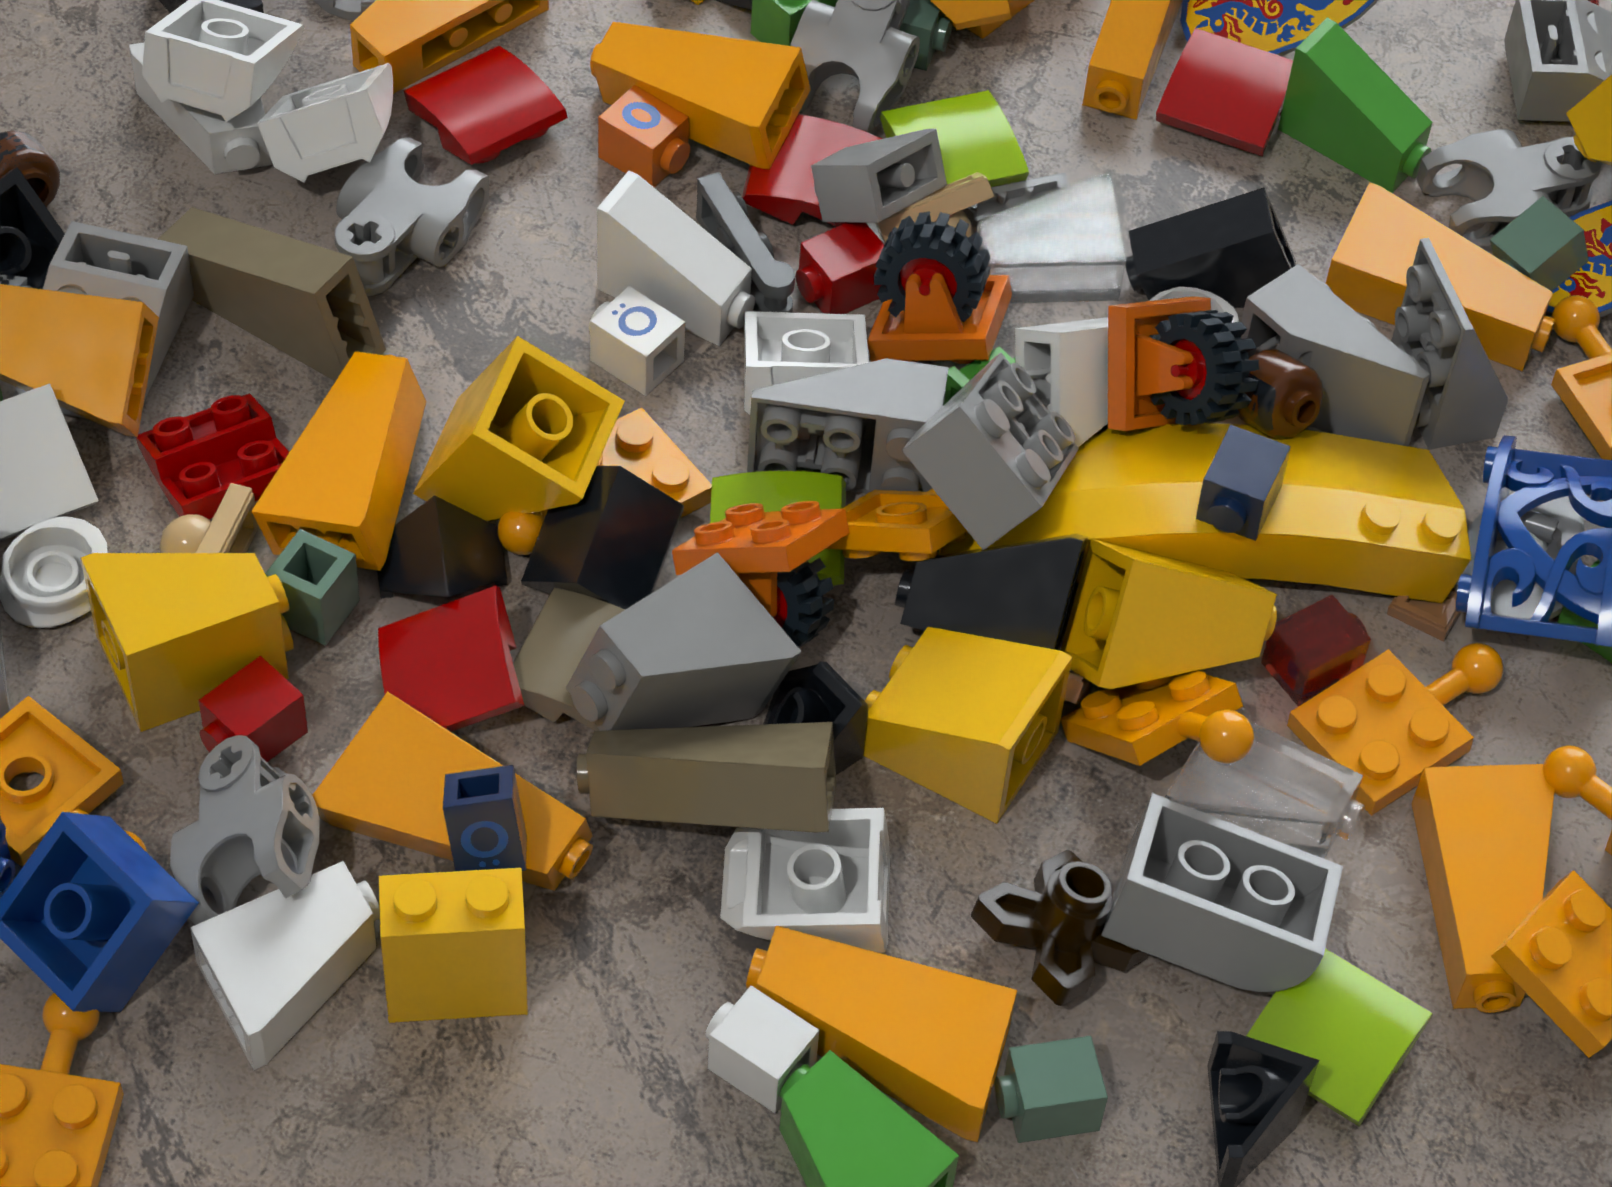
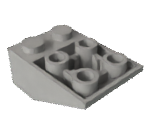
M1515 0L1504 44L1518 120L1569 121L1566 112L1612 75V12L1588 0Z
M71 221L49 265L43 286L44 290L144 302L159 317L145 393L146 399L194 296L188 247L186 245ZM16 387L14 396L26 391ZM60 407L63 414L85 418Z
M1420 239L1413 266H1410L1407 270V287L1402 305L1395 312V329L1391 340L1404 353L1413 356L1421 367L1430 373L1415 427H1418L1428 450L1496 438L1508 397L1430 239Z
M1299 264L1246 298L1241 322L1247 330L1241 336V339L1253 338L1256 349L1248 352V356L1251 357L1262 350L1277 349L1313 368L1320 377L1323 397L1319 414L1310 425L1311 427L1331 434L1409 446L1430 377V373L1422 368L1413 356L1404 353L1379 332L1370 320L1360 316L1336 296L1327 284L1317 280Z
M1002 353L995 356L916 431L902 449V452L982 550H985L1043 507L1079 449L1074 443L1075 435L1068 422L1059 413L1047 410L1034 394L1036 393V387L1030 375L1019 364H1010Z
M886 358L753 390L751 396L747 472L780 470L840 475L846 482V491L866 494L873 490L929 491L932 487L902 452V449L916 431L944 406L949 367Z

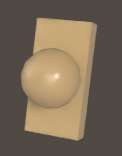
M976 172L947 184L923 199L876 223L880 236L886 242L894 226L898 228L901 220L911 216L915 223L920 212L930 211L931 222H936L940 212L950 214L948 225L956 227L960 219L968 223L969 227L966 236L969 238L973 235L972 225L962 210L995 196L988 178L982 173Z
M231 483L212 521L196 514H187L173 519L162 532L159 546L160 552L246 553L258 530V523L251 512L255 506L252 488Z

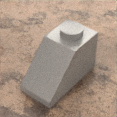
M924 129L846 147L811 165L814 189L818 197L822 222L879 223L947 185L936 129Z

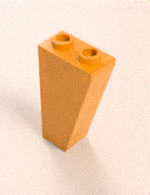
M376 0L350 24L353 66L361 72L390 63L393 73L394 94L549 10L548 0Z

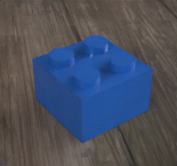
M61 812L0 898V939L72 1011L88 1012L96 1009L99 1012H121L199 902L110 816Z

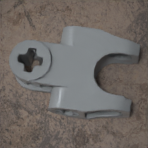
M816 0L809 2L802 14L790 45L801 47L811 89L800 110L801 113L809 107L815 92L824 80L840 73L849 74L858 78L860 83V93L853 113L852 127L873 135L878 132L882 126L879 118L881 111L891 110L903 95L920 48V38L918 36L899 30L910 5V0H838L835 7Z
M1497 129L1471 134L1457 142L1430 152L1421 159L1417 182L1422 192L1430 196L1459 195L1473 200L1474 202L1465 204L1450 214L1449 229L1485 251L1492 252L1490 239L1542 196L1568 217L1587 210L1593 195L1591 184L1598 177L1602 163L1598 161L1592 162L1584 157L1576 147L1574 137H1562L1554 141L1523 147L1513 131ZM1451 164L1462 165L1452 171L1436 175L1445 166ZM1484 223L1479 230L1465 233L1470 227Z
M410 137L398 139L392 145L374 155L370 163L365 161L349 177L340 191L336 212L342 220L335 228V245L339 253L353 257L366 295H377L389 289L394 281L417 257L437 267L446 265L466 245L471 231L489 201V176L473 169L464 171L452 182L444 185L427 186L420 184L418 181L424 169L422 160L424 144Z
M236 735L225 739L213 748L200 767L198 775L200 783L199 820L176 831L171 839L170 867L175 880L199 902L188 918L195 925L236 908L237 900L243 889L259 874H262L264 879L275 884L285 898L303 890L311 881L314 859L319 846L318 808L314 797L304 782L294 774H286L279 767H271L261 757L259 747L247 736Z

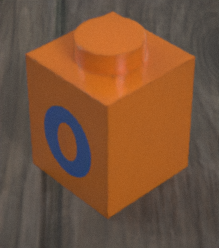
M636 85L630 88L598 117V157L625 174L628 171L638 174L653 187H656L669 174H675L680 171L689 157V116Z

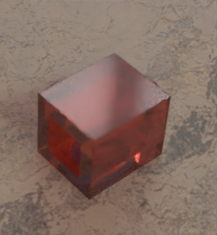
M1332 594L1276 622L1271 637L1266 641L1261 663L1294 703L1300 706L1363 666L1371 638L1368 636L1361 620L1355 614L1348 613Z

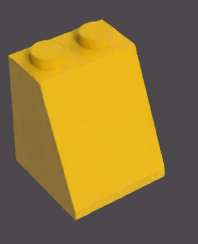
M517 336L457 398L413 494L424 501H428L435 495L485 521L500 519L503 514L508 512L526 514L577 504L583 499L625 400Z
M1091 539L1060 651L1073 656L1070 668L1072 671L1098 687L1106 689L1120 688L1257 658L1260 656L1263 642L1271 637L1275 628L1277 610L1274 603L1277 594L1231 572Z
M92 553L80 557L96 637L140 732L200 711L198 701L200 698L260 655L282 676L289 679L286 652L293 650L294 644L287 622L282 613L289 611L288 599L279 577L276 574L267 577L255 553Z
M927 627L914 647L904 645L899 651L889 672L890 681L883 691L873 690L865 699L869 708L863 756L997 824L1059 731L1073 656L1060 650Z
M522 868L379 876L380 939L389 1023L528 1014Z

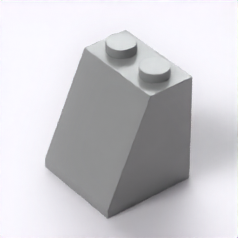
M717 552L600 625L568 682L566 690L570 693L573 704L580 715L586 720L594 722L600 731L682 728L752 719L763 711L802 651Z

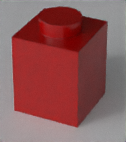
M847 222L801 242L799 270L796 271L795 275L796 283L803 298L809 303L814 302L822 313L847 314L879 299L877 293L881 285H874V274L877 269L875 266L884 244L867 223Z
M261 655L198 700L203 726L199 734L209 753L225 739L236 735L247 736L259 747L261 757L268 762L308 733L304 695Z

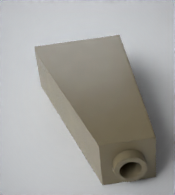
M194 207L190 208L158 238V240L188 247L194 289L192 300L334 381L337 380L354 352L381 355L386 350L352 256Z
M833 722L594 731L586 754H578L577 757L578 791L580 794L590 795L592 817L813 833L829 832L836 791Z

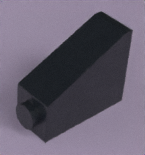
M1264 187L1130 230L1128 232L1133 255L1124 257L1126 272L1133 290L1143 289L1148 300L1152 299L1159 292L1175 287H1192L1211 292L1223 298L1234 308H1244L1246 298L1296 266L1295 257Z
M1071 534L989 547L985 550L977 549L939 555L928 560L917 561L914 571L904 570L898 586L895 606L904 608L900 624L924 631L927 627L1058 650L1088 537Z

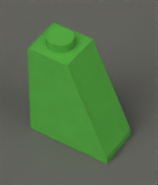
M1327 17L1295 50L1278 130L1391 193L1408 176L1415 179L1418 176L1421 159L1431 152V148L1426 145L1433 122L1337 22Z
M831 1050L812 1067L808 1064H803L797 1068L783 1085L780 1092L782 1104L779 1130L807 1187H953L959 1155Z

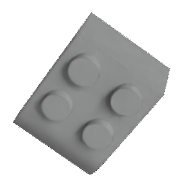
M1152 793L1126 850L1113 894L1112 908L1106 918L1101 936L1239 989L1255 992L1285 990L1300 984L1310 977L1324 956L1343 866Z

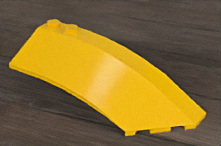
M1214 423L1197 425L1166 424L1164 426L1130 431L1099 430L1078 447V451L1043 507L989 546L996 547L1071 534L1086 536L1088 541L1076 583L1080 581L1090 541L1095 539L1231 572L1243 579L1320 584L1392 596H1409L1411 599L1436 603L1444 602L1471 561L1465 509L1430 450L1312 430H1304L1292 438L1279 440L1264 434L1251 425ZM1230 425L1291 446L1282 487L1256 541L1236 533L1221 531L1211 524L1196 519L1203 479ZM967 531L964 539L948 543L940 548L939 555L982 548Z

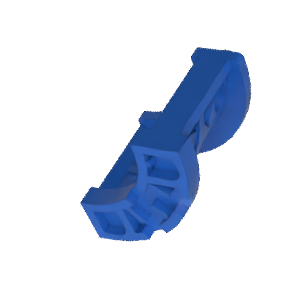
M1504 435L1498 447H1487L1483 483L1489 484L1482 513L1472 575H1460L1456 597V611L1466 613L1465 627L1612 647V460L1515 449L1517 437ZM1568 496L1572 508L1581 517L1604 528L1590 529L1574 535L1562 546L1554 560L1535 541L1520 518L1531 509L1543 503ZM1499 531L1509 549L1494 554ZM1591 555L1596 557L1601 563L1596 567H1588L1583 564L1579 557ZM1579 558L1576 565V572L1574 575L1571 572H1569V569L1573 565V563ZM1510 580L1517 585L1512 594V607L1521 605L1530 597L1535 582L1543 589L1540 602L1531 619L1492 614V593L1500 581ZM1556 601H1558L1575 614L1598 624V628L1549 622V618Z

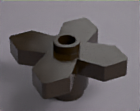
M1065 850L1041 863L1034 878L1035 891L1003 882L981 893L971 912L972 919L995 942L1036 948L1031 980L1058 1006H1063L1087 993L1096 975L1094 962L1125 972L1148 959L1150 955L1101 936L1106 918L1113 904L1111 882L1102 870L1090 863L1082 862L1070 850Z

